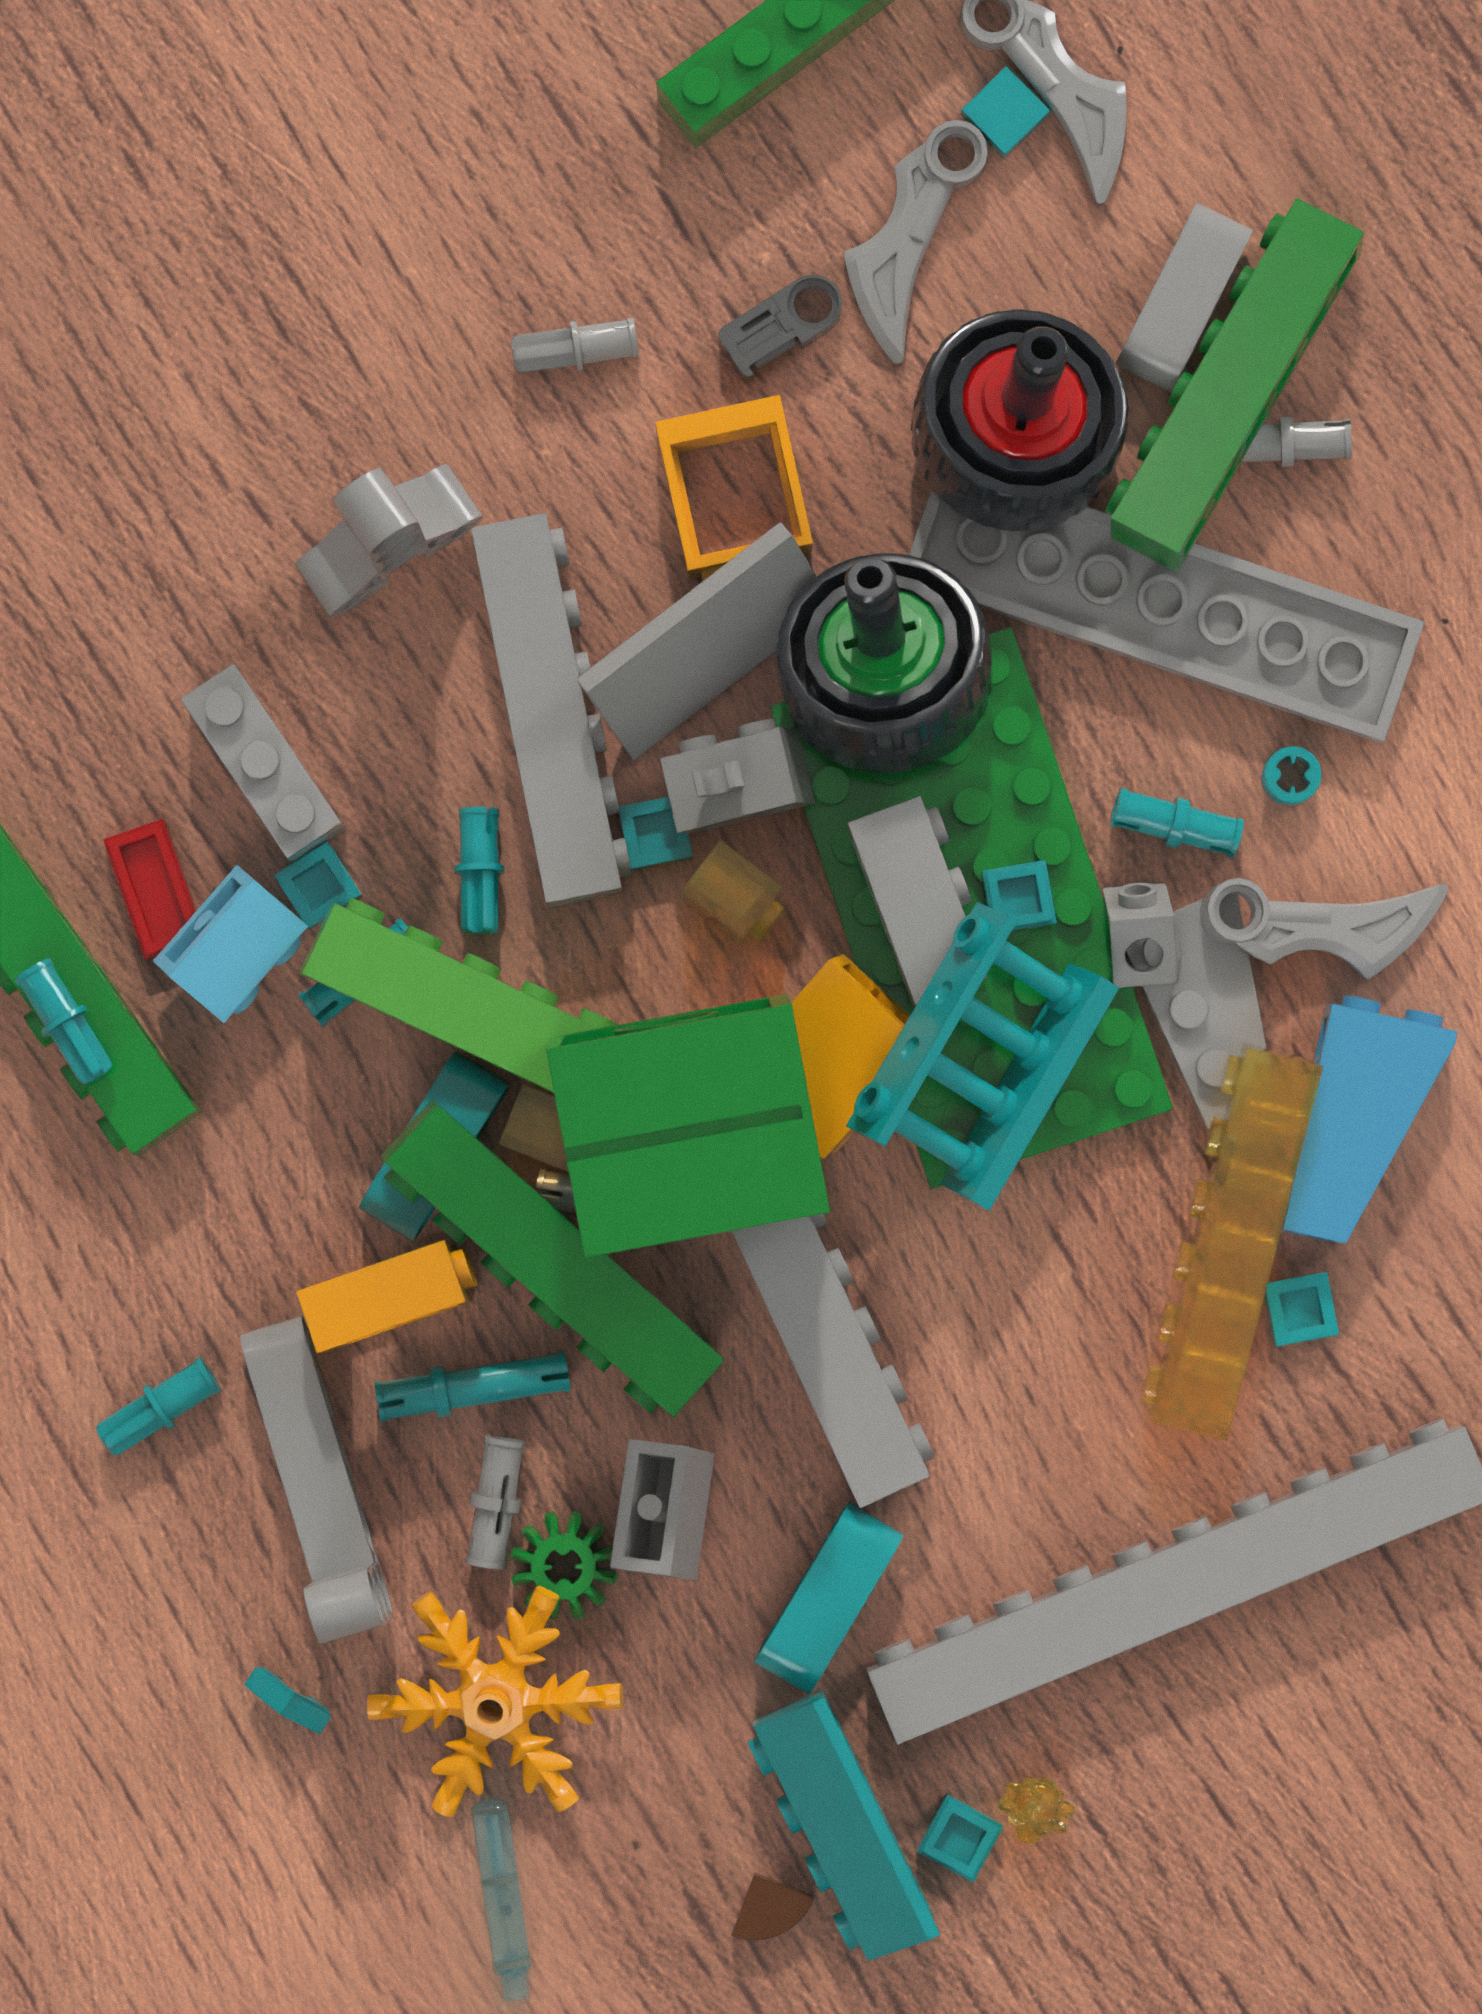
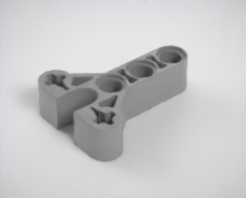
M449 464L441 465L423 476L396 486L393 485L383 468H377L351 482L334 497L333 502L342 520L314 548L305 553L295 563V567L329 618H335L389 585L388 576L399 566L420 554H424L426 559L430 558L469 532L472 527L478 525L483 519V515Z

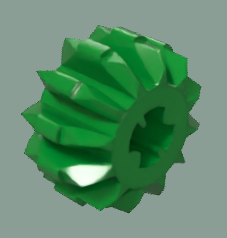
M573 1511L571 1513L567 1532L560 1531L559 1520L555 1512L546 1513L544 1516L545 1525L550 1536L545 1539L537 1528L529 1524L522 1530V1533L529 1542L537 1547L536 1551L534 1552L522 1547H514L511 1551L510 1557L512 1559L531 1564V1569L519 1571L511 1576L512 1584L514 1586H521L534 1580L537 1586H542L558 1594L559 1600L549 1619H557L561 1609V1601L565 1599L569 1600L570 1611L574 1619L583 1618L584 1606L579 1595L585 1593L597 1606H602L607 1600L604 1593L592 1584L593 1579L605 1583L617 1582L618 1573L616 1571L597 1567L598 1561L611 1559L613 1545H607L598 1550H594L591 1545L605 1531V1527L601 1523L592 1526L585 1538L577 1534L582 1523L581 1512ZM554 1550L561 1555L567 1554L570 1550L575 1551L581 1558V1561L577 1562L575 1568L582 1569V1574L576 1580L567 1575L561 1577L558 1581L555 1580L548 1572L554 1566V1562L547 1561L548 1555ZM534 1590L524 1600V1604L527 1607Z

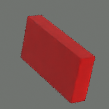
M164 819L103 839L144 959L147 961L156 958L197 911L166 820Z

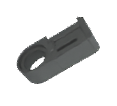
M803 276L722 327L719 331V344L725 354L729 355L733 360L735 369L740 377L747 382L753 381L754 374L751 370L755 368L759 370L795 347V342L798 343L802 350L836 326L840 318L842 306L840 292L832 281L823 276ZM809 289L822 291L831 302L832 309L830 314L818 323H809L802 320L794 308L796 298L802 292Z

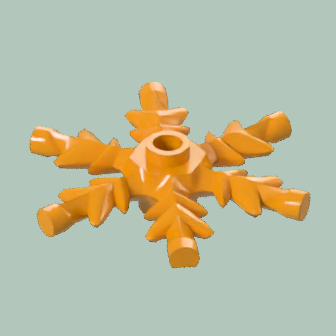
M542 1586L535 1588L523 1617L515 1608H508L506 1618L510 1640L497 1635V1641L504 1657L498 1663L492 1665L483 1663L477 1658L481 1642L480 1636L468 1643V1626L465 1612L459 1609L452 1620H450L432 1591L425 1593L414 1601L411 1607L432 1633L419 1635L417 1640L423 1646L447 1656L436 1665L443 1668L458 1669L461 1675L459 1687L447 1693L437 1682L429 1679L430 1692L420 1686L401 1678L396 1683L402 1695L369 1694L367 1697V1715L369 1720L405 1717L401 1727V1731L404 1733L414 1731L431 1717H433L434 1731L442 1725L448 1715L456 1716L464 1722L466 1736L444 1744L457 1752L438 1761L431 1768L432 1774L446 1775L431 1804L432 1808L441 1815L447 1817L455 1815L467 1786L476 1795L480 1796L483 1794L484 1783L480 1763L493 1769V1762L486 1747L490 1742L497 1739H503L513 1745L509 1762L510 1768L522 1761L523 1786L526 1793L531 1794L538 1783H540L558 1812L566 1810L579 1799V1796L558 1771L572 1768L573 1763L566 1757L543 1748L554 1739L548 1736L531 1734L529 1728L531 1717L538 1712L544 1711L555 1723L561 1725V1711L580 1723L592 1725L594 1719L588 1709H623L624 1694L622 1684L613 1683L586 1687L589 1679V1672L587 1670L576 1673L559 1687L556 1673L551 1675L542 1689L533 1687L526 1682L524 1677L525 1666L546 1660V1658L534 1653V1651L553 1642L560 1635L559 1630L556 1628H544L559 1600V1595ZM485 1700L496 1701L502 1709L490 1706Z

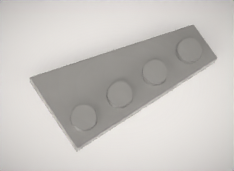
M1227 894L1219 905L1220 918L1229 928L1242 929L1244 926L1238 895ZM1200 899L1173 912L1178 976L1176 982L1140 986L1222 1167L1226 1169L1283 1143L1284 1138L1249 953L1235 944L1220 943L1208 935L1201 922L1200 908L1203 899ZM1142 938L1132 942L1128 946L1125 955L1131 967L1138 970H1147L1158 964L1162 957V948L1156 941Z

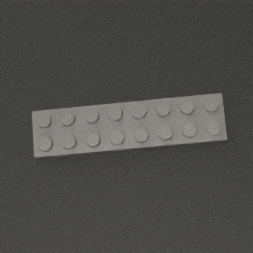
M931 489L909 555L928 560L951 572L960 580L964 587L971 591L976 598L979 608L1379 744L1385 741L1425 623L1424 621L1198 544H1194L1177 573L1112 539V515L1089 507L1078 515L1067 518L1066 522L1056 526H1048L1035 531H1005L983 526L961 516L952 510Z

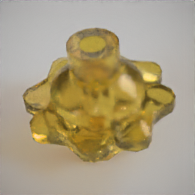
M1027 1777L1020 1784L1015 1782L1006 1784L1004 1789L1005 1796L999 1800L998 1808L1002 1812L1009 1814L1008 1821L1016 1827L1015 1835L1021 1842L1035 1844L1038 1843L1041 1836L1049 1835L1051 1830L1057 1833H1065L1068 1830V1820L1074 1815L1075 1807L1071 1803L1063 1801L1064 1793L1058 1789L1054 1781L1046 1777L1036 1779Z

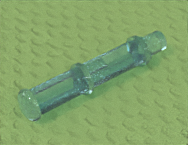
M487 1799L476 1803L471 1808V1815L473 1818L481 1874L480 1881L483 1888L493 1958L492 1965L494 1972L501 1976L504 2001L521 2000L530 1997L526 1972L531 1967V1957L529 1956L522 1909L519 1874L517 1873L508 1811L509 1805L504 1800Z

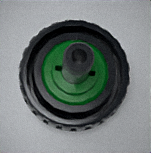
M876 553L848 559L828 568L812 579L798 596L793 599L787 609L785 618L781 622L778 632L779 642L776 646V658L780 688L789 716L794 726L800 730L802 738L810 746L816 748L827 759L837 762L844 767L882 774L899 773L924 767L956 749L974 731L977 722L986 711L988 696L992 691L993 670L992 649L982 610L978 608L976 598L971 591L964 587L960 580L951 572L944 570L935 563L911 555Z

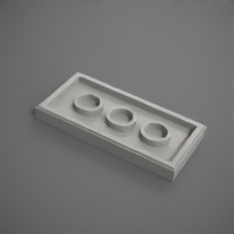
M780 522L576 680L621 746L635 760L776 651V646L779 642V628L787 614L788 607L802 589L817 576L792 534Z

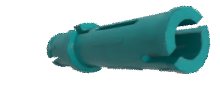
M560 1351L558 1354L448 1372L444 1371V1366L431 1368L430 1375L387 1382H374L376 1400L379 1405L380 1422L437 1412L438 1418L451 1416V1409L560 1391H571L565 1351Z

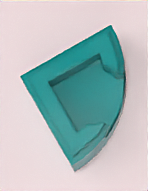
M256 1666L244 1686L281 1716L320 1734L332 1717L329 1713L330 1710L312 1696L306 1697L294 1691L282 1681L284 1678L263 1666L261 1668Z

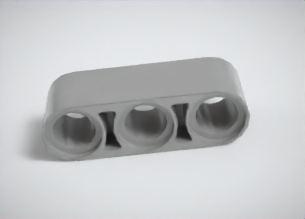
M1196 202L1115 365L1172 393L1253 229Z

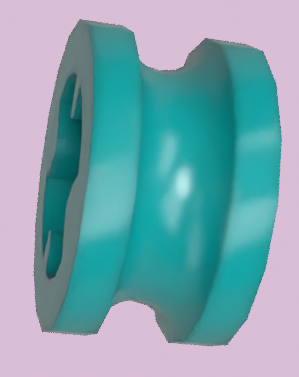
M1290 746L1281 748L1272 754L1263 766L1261 779L1263 789L1269 798L1278 804L1292 806L1301 804L1314 795L1320 786L1322 773L1320 763L1314 754L1305 748ZM1287 759L1288 766H1292L1295 760L1305 766L1307 770L1301 777L1306 785L1303 791L1296 793L1295 786H1291L1288 792L1279 788L1276 782L1280 779L1282 773L1276 766L1280 761Z

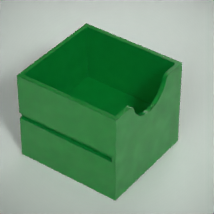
M788 994L551 1038L546 1048L585 1258L830 1213L794 1013Z

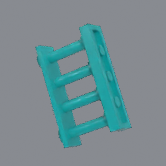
M976 902L971 913L958 924L950 949L872 1082L866 1085L859 1093L854 1105V1113L846 1127L886 1147L895 1131L949 1165V1169L940 1185L990 1211L1119 987L1104 977L1071 963L1068 964L1061 976L1006 941L1017 923L1016 919L1006 913ZM993 963L1046 997V1003L1030 1031L1027 1032L973 997ZM960 1019L1014 1053V1058L997 1087L987 1083L941 1053ZM927 1075L981 1109V1115L964 1143H961L908 1109Z

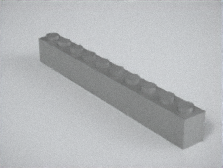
M1444 1418L1427 1423L1408 1432L1412 1443L1390 1452H1388L1385 1443L1369 1447L1349 1456L1353 1467L1329 1477L1325 1467L1311 1471L1290 1481L1294 1492L1272 1501L1269 1500L1266 1492L1250 1496L1230 1506L1234 1514L1233 1517L1210 1526L1207 1516L1192 1520L1172 1529L1171 1532L1175 1541L1151 1550L1148 1541L1134 1544L1112 1554L1115 1565L1100 1572L1091 1574L1088 1565L1073 1569L1052 1579L1056 1588L1054 1591L1032 1599L1029 1590L1015 1593L993 1603L997 1614L973 1624L970 1615L966 1614L933 1628L937 1639L913 1648L910 1639H905L876 1651L874 1655L878 1663L866 1669L897 1745L1482 1504V1466L1466 1427L1454 1425L1448 1428Z

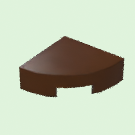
M754 1873L734 1925L732 1936L745 1940H764L781 1935L802 1920L810 1909L815 1897L804 1891Z

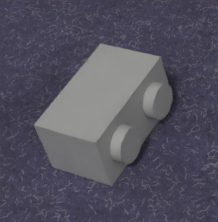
M634 1439L628 1440L610 1568L639 1574L697 1581L715 1457L714 1453L689 1446Z

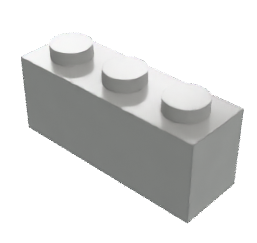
M234 663L181 698V701L291 863L326 841L329 842L346 830Z
M921 796L848 822L846 828L913 1008L916 1007L953 943L954 932L958 924L965 917L962 906L972 903L960 868L956 867L948 870L939 846L949 843L937 807L926 810ZM986 974V976L984 977V979H983L982 982H985V981L987 980V978H988L987 974Z

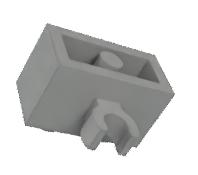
M775 719L755 721L737 727L739 738L717 743L715 734L687 739L678 743L680 753L660 758L677 833L699 834L815 804L798 729L776 727Z

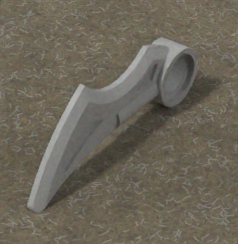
M964 0L959 17L960 28L965 38L975 47L984 50H1000L1002 48L1061 123L1081 163L1094 204L1097 206L1103 205L1115 180L1124 146L1127 114L1125 82L1096 77L1076 65L1060 42L1056 28L1055 12L1029 0H996L1006 6L1010 21L1005 29L999 32H988L978 26L974 15L975 8L985 0Z
M952 120L942 123L934 128L924 144L894 166L897 195L893 211L887 223L867 242L844 251L849 281L861 314L876 341L895 365H901L904 361L907 319L916 276L954 188L967 187L977 181L986 167L988 158L986 139L981 131L969 122ZM958 137L965 139L974 149V160L964 170H948L942 166L938 159L939 147L949 138Z
M1235 878L1226 880L1207 892L1202 900L1200 916L1202 925L1209 936L1220 943L1235 944L1268 965L1293 952L1305 950L1324 951L1348 962L1366 981L1390 965L1420 936L1443 903L1448 893V886L1442 883L1380 901L1334 904L1269 901L1263 890L1254 882ZM1227 894L1240 895L1250 906V921L1242 929L1229 928L1220 918L1219 905Z

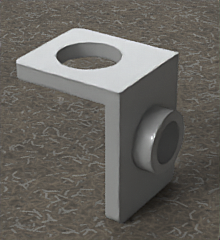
M1131 883L1124 886L1104 888L1103 900L1110 927L1114 985L1123 988L1176 982L1178 976L1174 913L1166 884ZM1142 938L1152 939L1162 948V957L1158 964L1147 970L1135 969L1125 960V952L1128 946Z

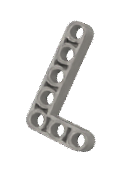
M301 1315L240 1334L247 1368L311 1576L312 1583L304 1587L303 1591L317 1640L322 1645L384 1626L393 1617L389 1594L306 1322Z

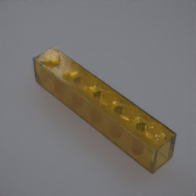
M1247 1043L1242 1044L1239 1057L1228 1055L1220 1084V1092L1230 1094L1224 1119L1212 1118L1204 1148L1205 1155L1214 1157L1208 1181L1196 1180L1189 1205L1188 1216L1197 1218V1225L1192 1243L1181 1241L1174 1264L1172 1279L1182 1281L1176 1305L1165 1303L1159 1322L1156 1340L1166 1343L1161 1366H1149L1143 1385L1141 1403L1150 1404L1149 1416L1152 1423L1224 1441L1228 1440L1323 1066L1316 1060Z

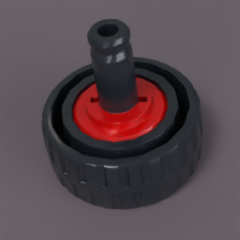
M1011 309L988 313L980 318L972 319L961 325L956 332L949 334L941 342L938 351L934 352L928 361L919 382L914 399L910 427L913 433L911 444L913 454L919 463L918 468L923 478L932 487V491L948 504L952 510L983 526L1005 531H1035L1066 522L1067 518L1078 515L1088 507L1092 499L1098 497L1118 462L1128 427L1127 416L1129 406L1128 398L1124 392L1125 384L1121 374L1114 365L1113 359L1097 340L1063 318L1040 311Z

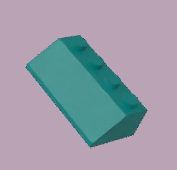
M822 1687L812 1691L809 1695L806 1694L754 1720L753 1727L757 1736L748 1740V1745L762 1774L765 1776L775 1771L786 1794L776 1799L778 1807L791 1833L794 1834L804 1830L814 1850V1853L804 1857L820 1892L822 1893L832 1888L843 1911L833 1915V1918L849 1951L861 1946L867 1960L870 1961L939 1936L940 1932L936 1919Z

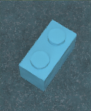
M236 865L153 962L180 987L225 1023L232 1013H241L253 1002L259 992V982L274 965L280 966L294 955L301 944L300 935L306 930L308 925L242 868Z

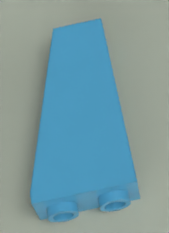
M1348 995L1343 996L1342 1005L1332 1003L1325 1007L1276 1230L1336 1244L1347 1243L1456 1043L1458 1031L1442 1028L1444 1017L1406 1009L1404 1019L1379 1014L1381 1003Z

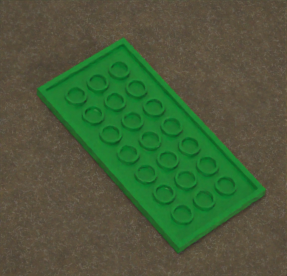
M1012 627L989 634L992 649V691L988 696L986 711L977 722L976 728L956 749L924 767L905 772L884 774L869 773L844 767L821 755L816 748L810 746L802 738L800 730L794 726L789 716L785 701L770 706L776 727L798 729L815 800V804L804 806L803 809L854 963L909 1015H911L914 1008L846 828L848 822L921 796L926 810L937 807L944 823L949 843L939 846L948 870L956 867L960 868L972 903L962 906L965 917L971 913L976 902L987 906L981 874L983 870L1046 860L1057 923L1050 926L1011 932L1006 941L1060 976L1068 964L1071 963L1096 973L1114 984L1110 927L1105 903ZM993 963L987 972V980L980 984L973 997L1027 1032L1030 1031L1046 1003V997ZM1123 987L1117 991L1019 1160L1173 1110L1133 987ZM961 1019L941 1051L943 1055L994 1087H997L1014 1058V1053ZM928 1075L908 1107L910 1111L961 1143L965 1142L981 1115L979 1107ZM915 1144L930 1190L942 1186L940 1183L946 1175L949 1165Z

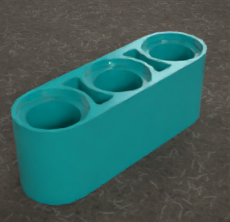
M455 1051L441 1070L409 1124L428 1102L433 1099L479 1139L505 1097L510 1083L460 1052ZM384 1162L364 1195L359 1209L414 1242L436 1207L422 1195L413 1203L406 1199L384 1179L385 1175L392 1169Z
M848 1502L773 1625L753 1662L809 1695L886 1569L904 1534Z

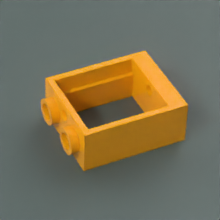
M780 395L655 422L656 435L688 579L702 577V581H704L749 545L700 555L678 453L770 434L792 536L803 554L812 553L813 541Z
M443 1240L298 1290L296 1293L316 1352L321 1353L472 1302L468 1289L479 1284L467 1249L463 1250L462 1248L455 1251L452 1241Z

